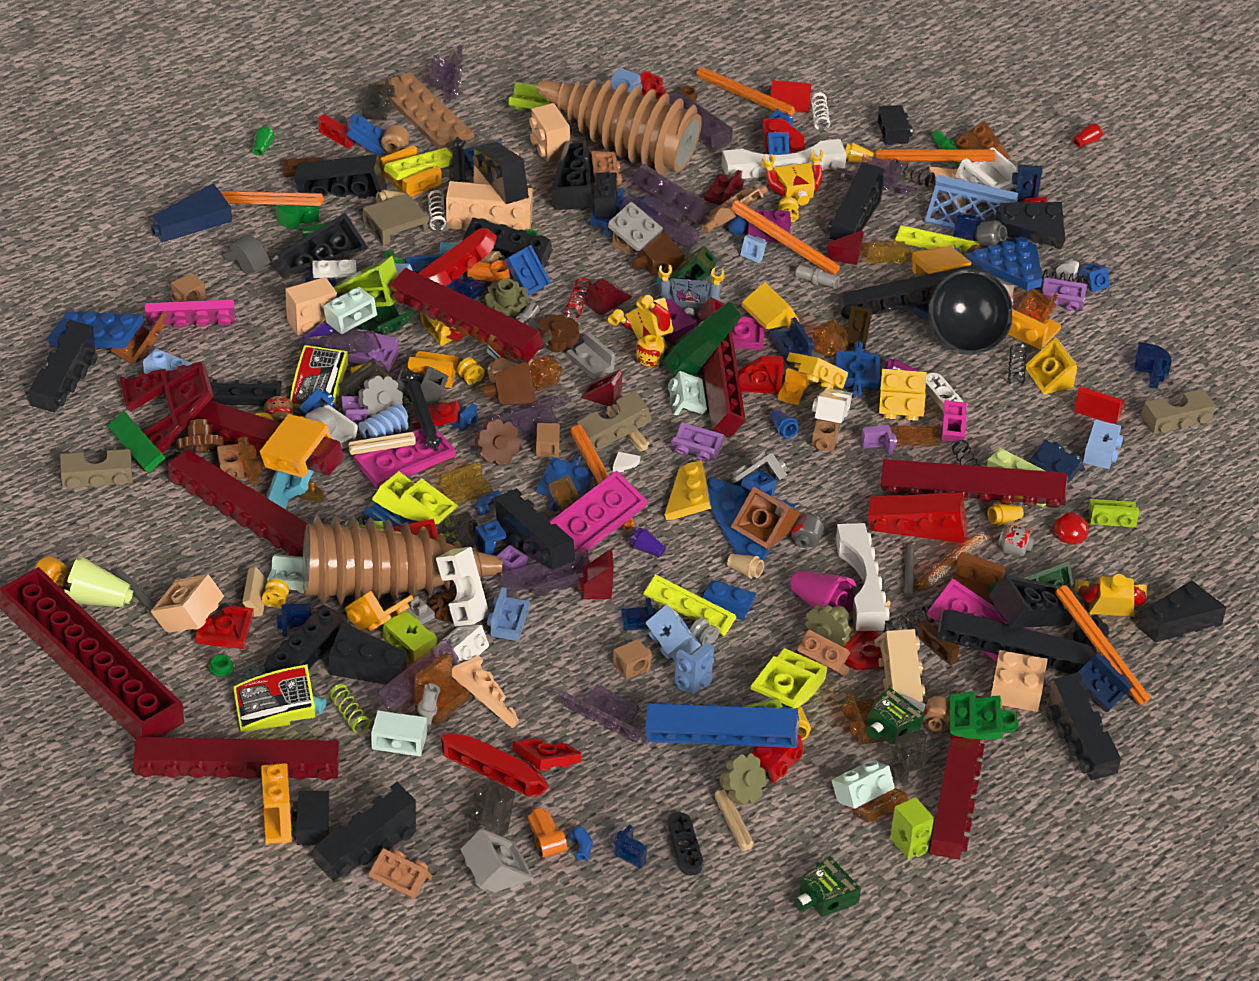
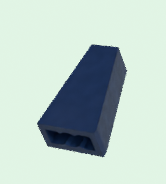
M210 184L153 215L151 231L153 236L158 237L163 243L232 222L231 206L215 184Z

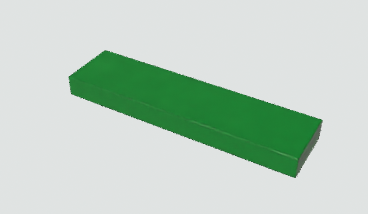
M125 411L108 425L109 429L126 449H130L132 456L146 472L150 473L165 459V456Z

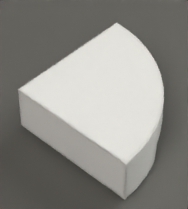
M1069 261L1062 263L1056 269V272L1061 275L1064 271L1065 277L1068 279L1070 274L1073 273L1075 279L1079 262Z
M618 452L612 472L616 470L624 472L626 469L635 468L640 462V456Z

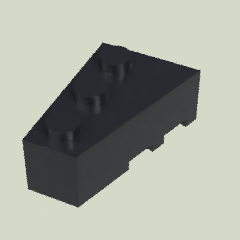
M498 142L474 148V165L506 204L529 198L524 158Z
M1014 202L999 204L996 211V221H1000L1006 227L1007 235L1024 237L1036 241L1037 244L1042 245L1044 243L1057 249H1062L1066 241L1062 202Z
M1191 580L1144 609L1139 629L1153 641L1160 642L1182 636L1184 633L1199 632L1207 627L1222 626L1227 607Z
M342 622L329 654V674L401 688L407 672V651Z

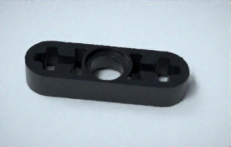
M683 812L673 813L668 819V831L680 871L689 876L697 875L702 870L703 858L691 818ZM676 822H680L683 825V832H680L679 825ZM688 841L692 846L683 848L678 843ZM689 855H691L692 863L695 864L694 866H690V864L687 863V858Z

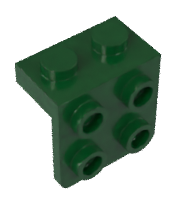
M394 304L392 306L376 307L377 315L357 327L360 330L385 335L390 331L393 333L403 328V325L411 321L410 317L415 313L413 310L399 315Z

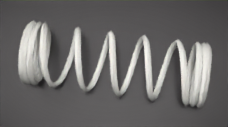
M823 93L812 95L811 104L815 128L818 129L816 125L818 120L825 119L827 120L825 123L828 122V125L824 127L826 130L830 126L827 99ZM817 96H823L825 98V100L819 99L813 102L814 98ZM817 101H824L823 103L817 106L821 105L825 107L815 112L814 110L817 107L815 106V103ZM820 110H825V112L820 115H826V117L818 118V116L816 117L815 114Z
M434 190L428 194L429 223L431 229L435 230L433 227L435 225L432 224V221L441 219V222L444 221V225L440 226L442 230L446 226L444 194L441 191ZM434 193H439L443 197L435 196L433 198L440 197L442 200L433 202L431 201L433 198L430 199V196ZM437 202H438V203H442V204L439 205V206H442V205H443V208H442V207H434V208H431V206H432L434 203H437ZM435 208H441L439 211L444 210V213L435 212L432 214L431 211ZM436 213H441V214H442V215H440V216H435V217L431 218V217L434 216V214H436Z

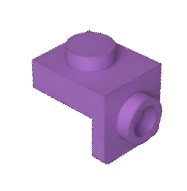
M359 396L341 397V410L345 417L353 421L357 426L360 422L367 419L368 410L364 409L365 406L359 404Z
M889 425L864 427L862 429L861 445L863 449L885 446L888 455H893V448L897 445L895 433L891 432Z

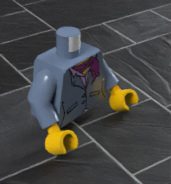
M660 265L658 276L662 278V282H660L661 298H665V300L672 299L693 320H695L697 311L710 297L719 301L721 290L719 284L724 280L723 269L719 277L715 276V268L712 269L713 284H711V281L671 279L668 281L672 267L668 265V273H663L661 270L662 266Z

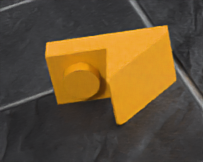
M787 368L785 382L778 394V400L799 406L811 381L806 380V375L797 370Z

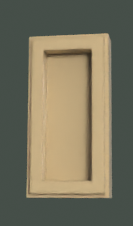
M256 566L248 570L242 603L245 607L254 608V616L259 617L263 615L265 604L262 601V596L265 592L267 579Z

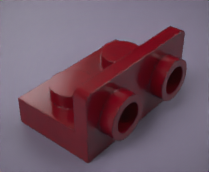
M738 169L734 177L718 173L705 194L704 201L721 205L737 194L738 190L741 191L744 185L742 170Z

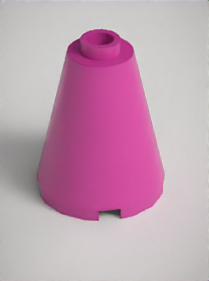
M800 570L791 577V590L812 608L818 604L822 607L825 605L831 607L842 606L847 610L848 614L852 610L854 597L856 596L853 594L854 588L857 589L853 579L846 576Z

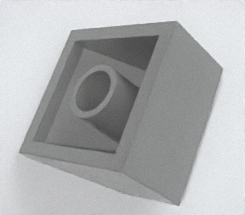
M480 829L460 849L465 857V864L475 876V883L483 890L487 889L497 892L534 880L514 841Z

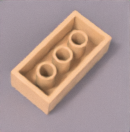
M450 181L446 196V228L467 230L472 217L478 219L484 218L495 224H505L509 228L516 230L531 229L533 188H528L529 198L506 204L491 185Z

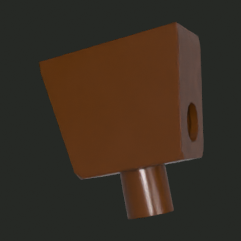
M662 232L638 251V256L631 259V265L634 270L646 268L652 276L658 275L660 265L662 266L661 270L663 273H668V265L672 267V272H674L685 260V254L665 232Z
M523 362L494 373L495 383L482 385L484 397L498 396L499 405L536 404L529 362Z

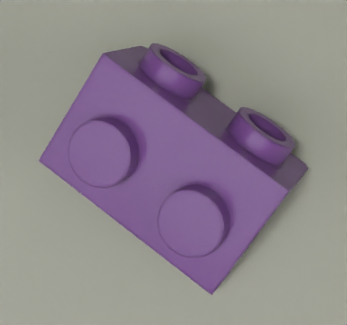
M1045 277L1040 303H1045L1047 307L1051 308L1063 306L1070 311L1083 310L1087 284Z
M357 329L355 332V343L348 354V362L361 365L377 360V362L383 363L385 371H390L398 357V339Z
M681 422L676 437L672 438L671 443L677 453L681 455L690 453L696 455L699 460L707 462L709 459L716 461L725 437L724 434Z

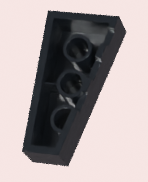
M377 154L299 163L294 177L299 193H321L323 196H327L330 193L337 197L354 195L358 196L359 199H367V197H376L377 192L387 189V183Z
M343 213L277 254L271 262L280 276L285 278L313 269V261L343 260L364 253L368 246L347 214Z
M68 320L65 325L68 330L65 335L60 334L57 340L59 344L55 353L50 352L47 357L46 369L41 368L29 389L31 406L55 413L60 406H64L69 393L75 391L79 380L85 378L88 368L91 365H95L98 355L95 351L94 331L91 325Z
M398 782L390 787L392 791L384 798L381 795L372 801L373 806L362 814L359 811L352 816L347 827H338L314 846L315 864L332 881L339 877L344 878L348 876L354 868L361 864H368L373 857L381 853L383 848L390 851L395 844L402 840H409L416 832V799Z

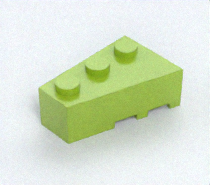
M393 256L340 281L333 287L337 298L350 292L352 289L360 287L374 297L376 307L392 306L396 301L392 297L393 294L389 285L398 276Z

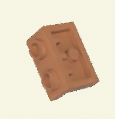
M591 151L590 159L593 182L595 183L596 173L617 172L618 186H620L622 175L619 173L620 161L616 160V152Z
M811 630L807 631L797 651L845 677L850 668L844 665L850 651Z
M383 848L368 876L370 879L415 900L425 880H431L433 877L427 870L428 866L418 860H414L413 863L406 860L407 856L396 849L390 852Z

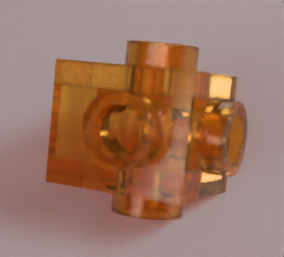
M834 319L818 327L813 332L815 350L826 357L836 354V351H841L848 345L847 331Z
M550 354L541 358L537 357L531 362L529 367L533 387L540 391L547 387H554L560 381V375L564 369Z

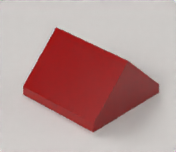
M772 80L771 97L794 106L795 112L809 113L812 83Z
M1079 386L1074 412L1104 422L1117 424L1126 403L1122 399Z

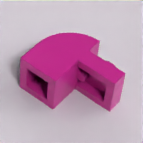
M944 401L940 441L955 443L959 440H964L967 402Z

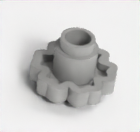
M372 376L370 379L365 380V389L359 391V404L365 406L364 409L368 410L369 418L393 406L395 403L403 404V393L397 390V381L389 376Z

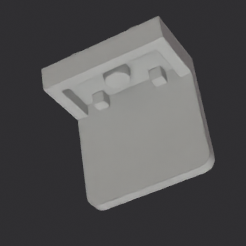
M632 202L608 223V227L636 251L644 248L663 229Z
M763 452L751 460L753 464L747 468L744 465L732 473L734 477L731 479V482L739 481L762 464L770 476L779 481L787 476L785 472L787 467L781 458L776 459L772 452L767 455Z

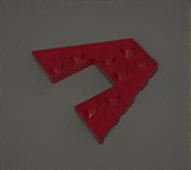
M202 362L192 363L188 366H177L176 370L171 371L160 369L151 371L148 374L139 373L138 377L119 378L125 405L130 412L142 407L145 403L164 392L166 393L170 415L143 430L145 435L161 453L171 445L188 426L189 421L193 420L213 398L207 369ZM139 464L140 468H141L144 472H146V471L144 470V468Z

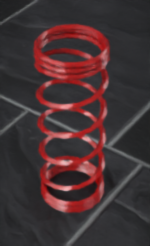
M583 277L576 280L564 310L568 317L571 314L568 311V307L578 309L579 315H576L577 319L581 316L584 308L583 305L586 303L587 293L580 290L581 288L578 286H585L586 288L587 286L583 284L577 285V282L586 281L589 285H592V283ZM582 291L585 293L586 298L582 299L584 300L583 304L572 300V297L577 298L576 296H579L575 295L574 292ZM571 302H573V303L579 302V303L581 304V306H582V309H581L578 305L570 304V303H571Z

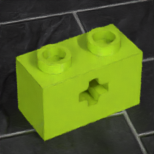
M404 611L383 623V639L389 644L407 651V660L413 666L433 655L432 648L436 646L437 637L431 630L425 628L417 617H413L409 612Z
M916 797L895 806L890 839L907 859L915 855L920 857L927 852L934 817Z

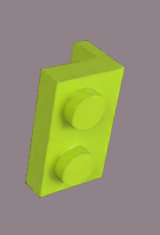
M521 82L515 83L514 94L509 97V105L514 106V109L517 110L533 109L552 104V102H549L537 92L538 85Z
M1090 499V524L1136 527L1139 508L1136 507V502Z

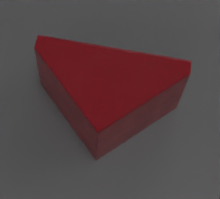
M859 231L828 242L826 257L832 261L857 265L863 248L864 232Z
M619 369L590 383L581 398L606 406L616 404V400L621 396L623 372Z

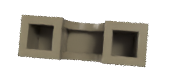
M1204 389L1183 393L1180 407L1170 405L1165 398L1144 402L1141 417L1153 434L1167 433L1177 428H1187L1198 423H1208L1213 419L1216 405Z
M636 390L616 400L619 414L614 418L604 419L596 411L577 421V424L582 425L595 451L652 422L648 406Z
M130 449L108 450L106 460L99 464L86 462L84 452L60 454L63 488L75 489L84 486L100 487L102 485L133 483Z

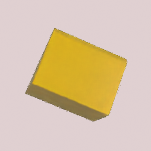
M766 282L761 284L741 303V306L765 329L790 326L791 318L794 317L799 322L791 306Z
M1056 337L1025 365L1027 372L1043 394L1074 387L1077 364Z

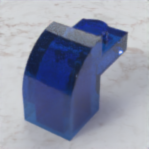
M1139 342L1134 370L1151 373L1149 387L1158 389L1159 382H1164V377L1169 376L1172 359L1164 348L1154 344Z

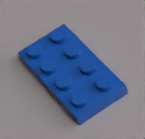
M70 311L64 315L47 340L49 344L58 346L57 340L60 334H66L68 328L65 325L70 319L93 326L95 347L125 349L144 323L142 314Z

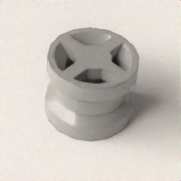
M703 617L696 620L690 628V631L701 646L706 642L709 644L715 642L719 635V629L714 625H709V621Z

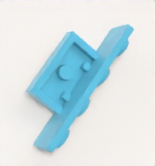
M308 469L309 472L304 478L276 471L266 498L286 509L289 499L297 495L301 496L302 493L307 491L309 479L314 471Z

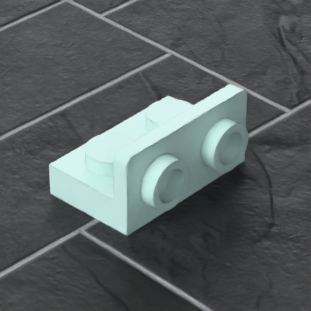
M679 371L668 384L673 415H678L683 408L703 415L707 409L703 380Z

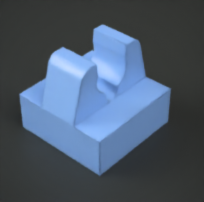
M748 234L744 238L740 255L759 263L763 259L767 242L765 239Z

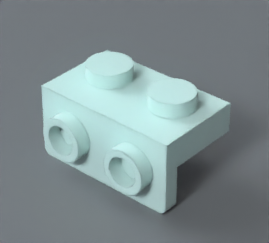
M273 555L272 570L267 578V582L271 579H280L288 584L290 590L304 593L303 557Z

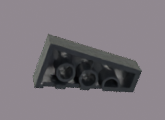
M586 140L566 141L551 188L556 210L595 208L591 159Z
M862 162L834 219H831L829 222V239L837 240L864 229L882 200L885 177L884 168Z
M516 488L494 497L496 519L506 533V538L502 539L503 542L551 570L576 561L574 540L556 523L551 525L548 516L543 511L538 513L533 508L534 503L531 500H524L521 497L522 492Z
M1004 575L989 595L995 604V608L1001 613L1010 628L1067 626L1074 619L1055 594V591L1061 587L1058 585ZM1069 588L1080 604L1084 606L1085 604L1073 588Z
M1080 672L1053 679L1048 706L1046 707V716L1055 723L1057 733L1060 738H1064L1067 742L1070 754L1072 756L1075 755L1078 759L1082 773H1087L1092 781L1118 774L1121 757L1109 732H1103L1102 718L1098 711H1093L1090 704L1092 697L1088 690L1083 691L1080 685L1083 679Z

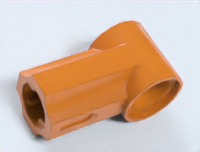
M497 260L492 264L478 262L467 272L468 279L492 283L506 278L511 279L510 270L504 260Z
M538 808L528 815V823L535 836L536 848L540 849L542 853L541 858L567 851L564 833L561 829L557 830L548 810Z

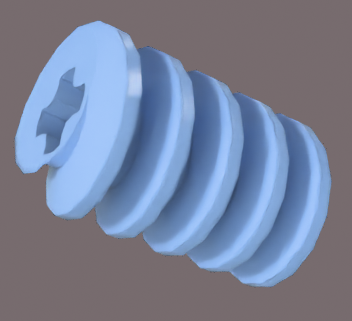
M395 403L386 410H382L379 414H375L360 422L358 429L364 439L394 435V433L400 434L401 430L406 431L408 429V415L402 404Z

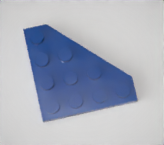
M1017 237L1012 241H1004L1001 244L990 245L988 248L976 249L974 252L965 254V258L971 262V265H978L983 271L1026 291L1041 287L1042 274L1037 245L1029 242L1027 238Z
M710 476L707 481L711 505L710 512L721 527L727 542L732 546L735 554L758 556L760 560L764 561L771 548L763 547L731 527L750 493L749 489ZM783 501L795 509V504Z

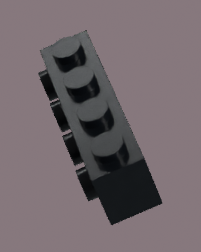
M472 217L463 240L478 229L487 228L496 235V242L491 251H499L506 259L532 245L540 263L545 268L553 251L550 239L543 235L530 234L522 229L509 228L505 224H495L484 218Z
M322 605L310 615L309 619L302 626H298L294 634L287 640H284L272 655L266 658L264 662L265 674L307 665L309 670L333 646L341 623L347 624V616L326 605Z

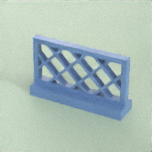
M938 175L925 223L974 234L976 229L972 227V222L978 219L986 221L984 216L991 212L996 216V210L1000 203L1018 202V193ZM938 193L947 194L950 199L940 203L937 199ZM960 198H966L970 204L960 208L956 201ZM982 202L987 203L990 208L980 213L976 205ZM953 203L957 210L948 215L943 207ZM973 207L977 215L967 219L963 212ZM939 209L945 216L939 220L931 218L932 213ZM960 214L964 222L954 224L951 218Z

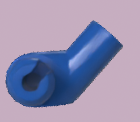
M499 490L484 494L478 499L475 509H478L479 515L490 512L491 509L488 505L494 504V497L501 495Z
M576 826L570 829L569 838H572V842L579 843L576 858L588 861L593 840L584 827Z

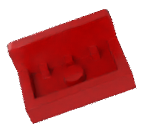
M798 734L797 748L756 746L751 754L760 759V768L769 773L771 782L775 783L780 777H784L795 761L802 757L804 749L801 735Z

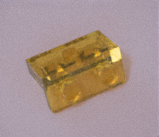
M905 241L863 243L867 263H902L909 260L910 247L905 244Z
M479 461L439 476V491L457 505L492 492V486L482 475V465Z

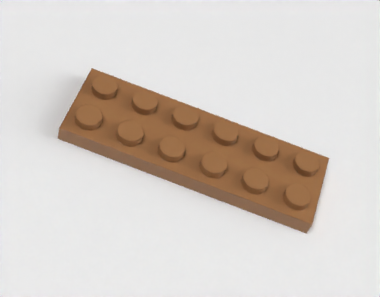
M410 72L376 84V90L437 149L450 147L457 136L465 141L474 138V132Z

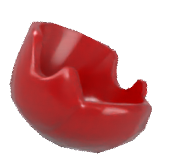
M1075 512L1061 514L1052 526V534L1057 535L1060 542L1071 545L1082 543L1089 533L1088 523L1081 515Z

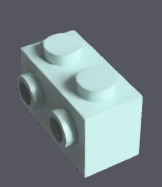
M360 287L352 289L350 292L323 305L326 323L340 334L377 315L374 297Z
M378 711L371 732L372 749L421 756L427 736V718Z
M876 760L867 761L832 779L837 801L854 809L895 788L889 765Z

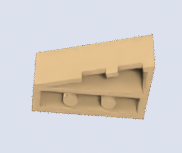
M915 629L884 632L874 642L876 647L881 648L883 657L879 658L878 661L879 666L884 667L885 679H883L885 692L888 688H892L902 697L906 695L923 702L925 687L921 684L920 679L923 668L921 660H918L917 651L920 648L919 637L915 635Z

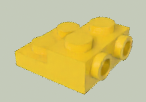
M789 352L787 361L795 364L794 368L798 372L806 375V380L814 383L819 381L821 382L820 386L825 389H833L834 387L843 389L849 372L816 357Z
M882 369L879 413L883 414V418L896 419L897 415H905V420L919 421V416L924 417L927 372Z

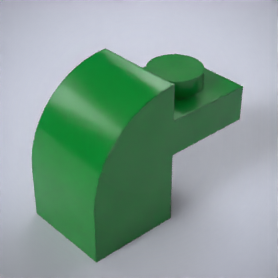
M274 205L277 222L286 228L300 229L299 224L319 222V206Z

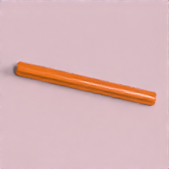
M700 67L696 73L700 79L773 111L778 109L782 113H788L791 117L795 113L794 106L709 69Z
M876 150L875 159L878 162H891L894 158L898 159V161L901 160V162H962V160L967 158L971 162H994L996 160V151Z
M220 191L230 204L321 206L325 200L321 193Z
M736 200L732 204L731 211L829 274L836 275L838 273L840 265L741 201Z
M582 425L572 426L570 433L599 484L609 477V474ZM630 518L621 525L622 529L628 530L633 528L634 520Z
M1063 585L1059 587L1055 594L1098 652L1106 657L1111 665L1128 679L1132 685L1128 692L1136 703L1140 706L1150 700L1148 693L1068 586Z

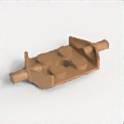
M753 185V189L746 188L711 210L709 216H705L707 223L702 226L703 232L708 233L710 230L736 217L733 211H731V206L736 200L748 206L764 198L763 195L768 192L767 187L762 185L758 188Z

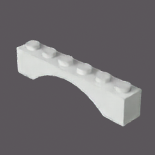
M840 139L825 140L804 151L786 155H774L775 162L772 167L805 163L814 165L810 160L811 152L814 149V156L820 157V150L822 149L824 153L820 162L822 170H838L845 168L847 153ZM745 149L722 151L721 166L724 173L731 177H734L739 169L742 170L743 179L760 178L766 176L765 172H767V169L761 166V160L765 156L766 161L770 162V155L755 153Z
M865 523L837 524L836 545L838 555L857 571L864 584L861 591L854 597L852 618L855 631H883L885 621L889 620V607L885 606V591H881L882 578L878 576V562H874L875 549L870 547L871 533H867Z

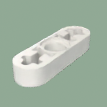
M928 373L926 375L925 390L942 410L944 409L945 400L963 402L940 374ZM940 395H947L950 398H941Z

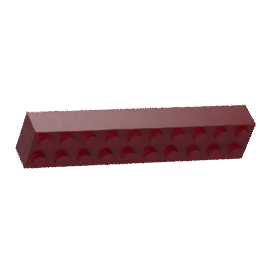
M39 567L0 587L1 610L133 738L162 737L184 724L183 703Z

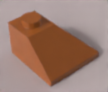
M753 486L731 527L763 547L770 549L791 531L801 512Z

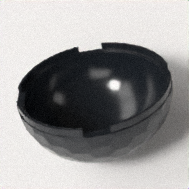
M962 269L945 276L933 289L928 302L927 316L934 336L943 346L959 354L978 355L994 349L1007 336L1012 325L1013 305L1007 289L995 276L983 270Z

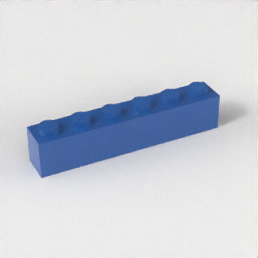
M658 702L656 704H648L645 732L648 742L797 748L799 715L798 709L790 707L767 708L765 706L742 707L740 705L727 707L714 704L699 706L689 703L672 705Z

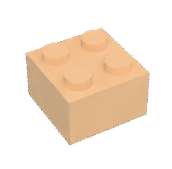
M554 103L531 109L532 117L529 121L532 128V134H530L532 145L537 146L539 156L544 157L547 163L561 160L566 141H570V127Z
M326 277L286 288L287 322L297 336L307 334L322 321L326 322L323 305L337 298L335 289Z
M209 574L178 579L154 606L151 613L166 632L196 630L206 623L205 619L218 608V603L224 595Z
M999 650L991 696L1000 695L1002 705L1038 712L1048 659Z

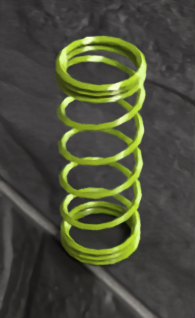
M338 684L330 690L329 697L334 701L335 706L339 708L340 713L344 714V718L348 721L353 732L359 733L354 728L362 720H366L362 725L368 721L364 727V730H367L370 726L369 718L362 716L363 710H357L359 704L353 703L354 697L349 696L350 691L344 684ZM344 687L345 690L341 691L334 699L332 697L333 692L338 688ZM348 692V695L344 698V700H342L340 706H338L336 704L337 697L339 695L344 697ZM352 698V702L347 705L348 707L343 713L341 711V704L346 699ZM356 704L357 708L347 719L345 717L346 710L351 705ZM361 711L362 714L358 718H356L351 725V716L355 712Z

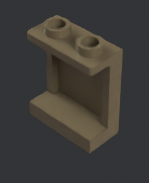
M408 193L363 207V223L383 246L390 244V235L416 226H419L423 232L427 231L429 217L419 207L417 201L413 200Z

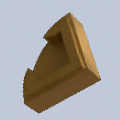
M309 480L308 489L305 493L301 494V499L324 502V492L316 486L315 482Z

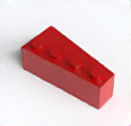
M962 493L870 497L868 520L871 531L966 544L968 524Z

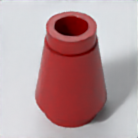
M1089 123L1072 139L1073 144L1080 148L1099 141L1100 137L1103 136L1102 129L1097 123Z

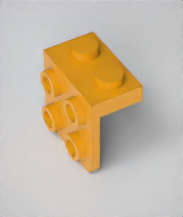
M1012 309V325L1008 335L1041 350L1060 331L1061 324L1030 309H1024L1021 313Z
M419 351L415 357L409 358L408 368L411 371L419 373V376L423 377L430 366L448 375L445 388H452L459 365L458 356Z
M370 591L344 609L347 612L348 619L357 629L363 631L367 628L370 632L410 608L408 603L414 598L410 595L386 611H383L374 594Z

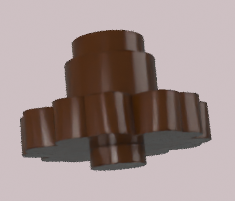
M552 314L549 316V319L541 318L536 324V329L539 330L544 343L543 346H547L552 352H563L568 346H574L579 340V324L573 318L566 319L562 314Z
M207 419L190 420V426L187 427L188 436L176 441L177 450L185 451L189 449L194 453H207L208 450H215L217 446H224L223 436L211 435V426L208 425Z
M500 419L486 421L484 429H480L476 433L475 445L480 447L478 449V456L484 462H494L496 465L510 463L512 455L519 453L521 440L516 437L518 429L508 421L502 422Z

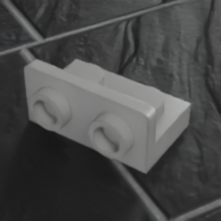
M589 332L584 334V343L567 351L566 356L593 380L614 370L615 354Z

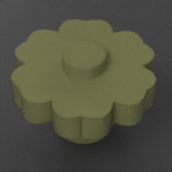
M508 278L494 282L488 287V294L485 295L486 306L509 317L511 315L518 316V314L525 310L526 304L529 302L527 289L519 287L517 281Z
M817 604L806 614L808 620L805 625L808 630L840 646H844L850 640L848 635L851 631L848 625L849 614L842 606L831 607L825 605L822 607Z
M751 753L733 755L726 762L727 768L720 774V785L729 792V799L736 804L756 803L762 797L761 788L766 785V772L763 768H760V759Z

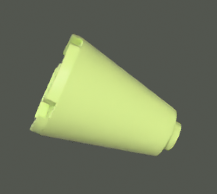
M78 556V559L75 560L67 581L70 590H65L77 604L122 608L125 603L130 604L134 592L130 590V584L81 556Z

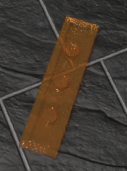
M980 532L969 537L919 579L914 585L916 590L922 591L936 583L957 565L961 552L970 554L988 539L985 533Z

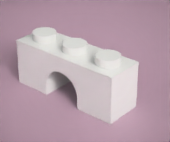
M826 388L814 399L812 411L816 412L815 418L842 423L844 417H847L849 414L853 393Z
M472 548L451 549L438 556L436 560L442 581L453 580L457 588L455 600L449 603L454 626L473 625L489 616Z

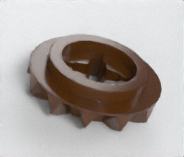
M443 591L441 595H434V599L430 601V608L435 612L436 619L453 622L449 603L456 598L454 591L450 594Z

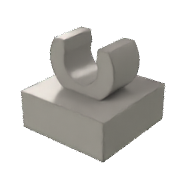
M418 596L409 602L410 608L405 610L413 617H417L421 624L435 618V612L421 599L419 600Z

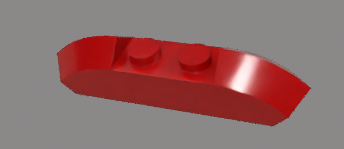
M487 228L478 229L418 274L447 286L467 270L473 268L475 264L491 252L496 242V235Z
M463 734L440 735L444 757L528 797L540 796L549 788L546 779L535 767L514 757L512 754L505 753L471 736Z

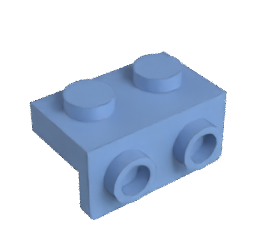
M502 587L500 594L494 597V612H489L487 626H491V636L519 641L529 612L530 601L507 597V588Z
M706 642L692 655L682 649L677 651L674 683L679 689L694 695L701 687H707L713 679L714 646Z

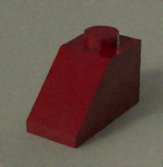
M602 278L587 287L586 306L602 316L631 299L632 296L617 285Z
M607 550L583 567V577H578V591H583V600L612 599L614 569L612 550Z

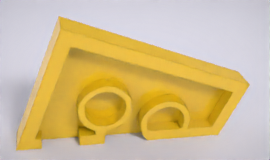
M702 460L690 462L679 467L664 514L666 520H674L711 509Z

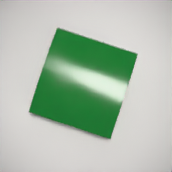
M974 692L950 694L951 734L971 739H1003L1001 696L976 698Z

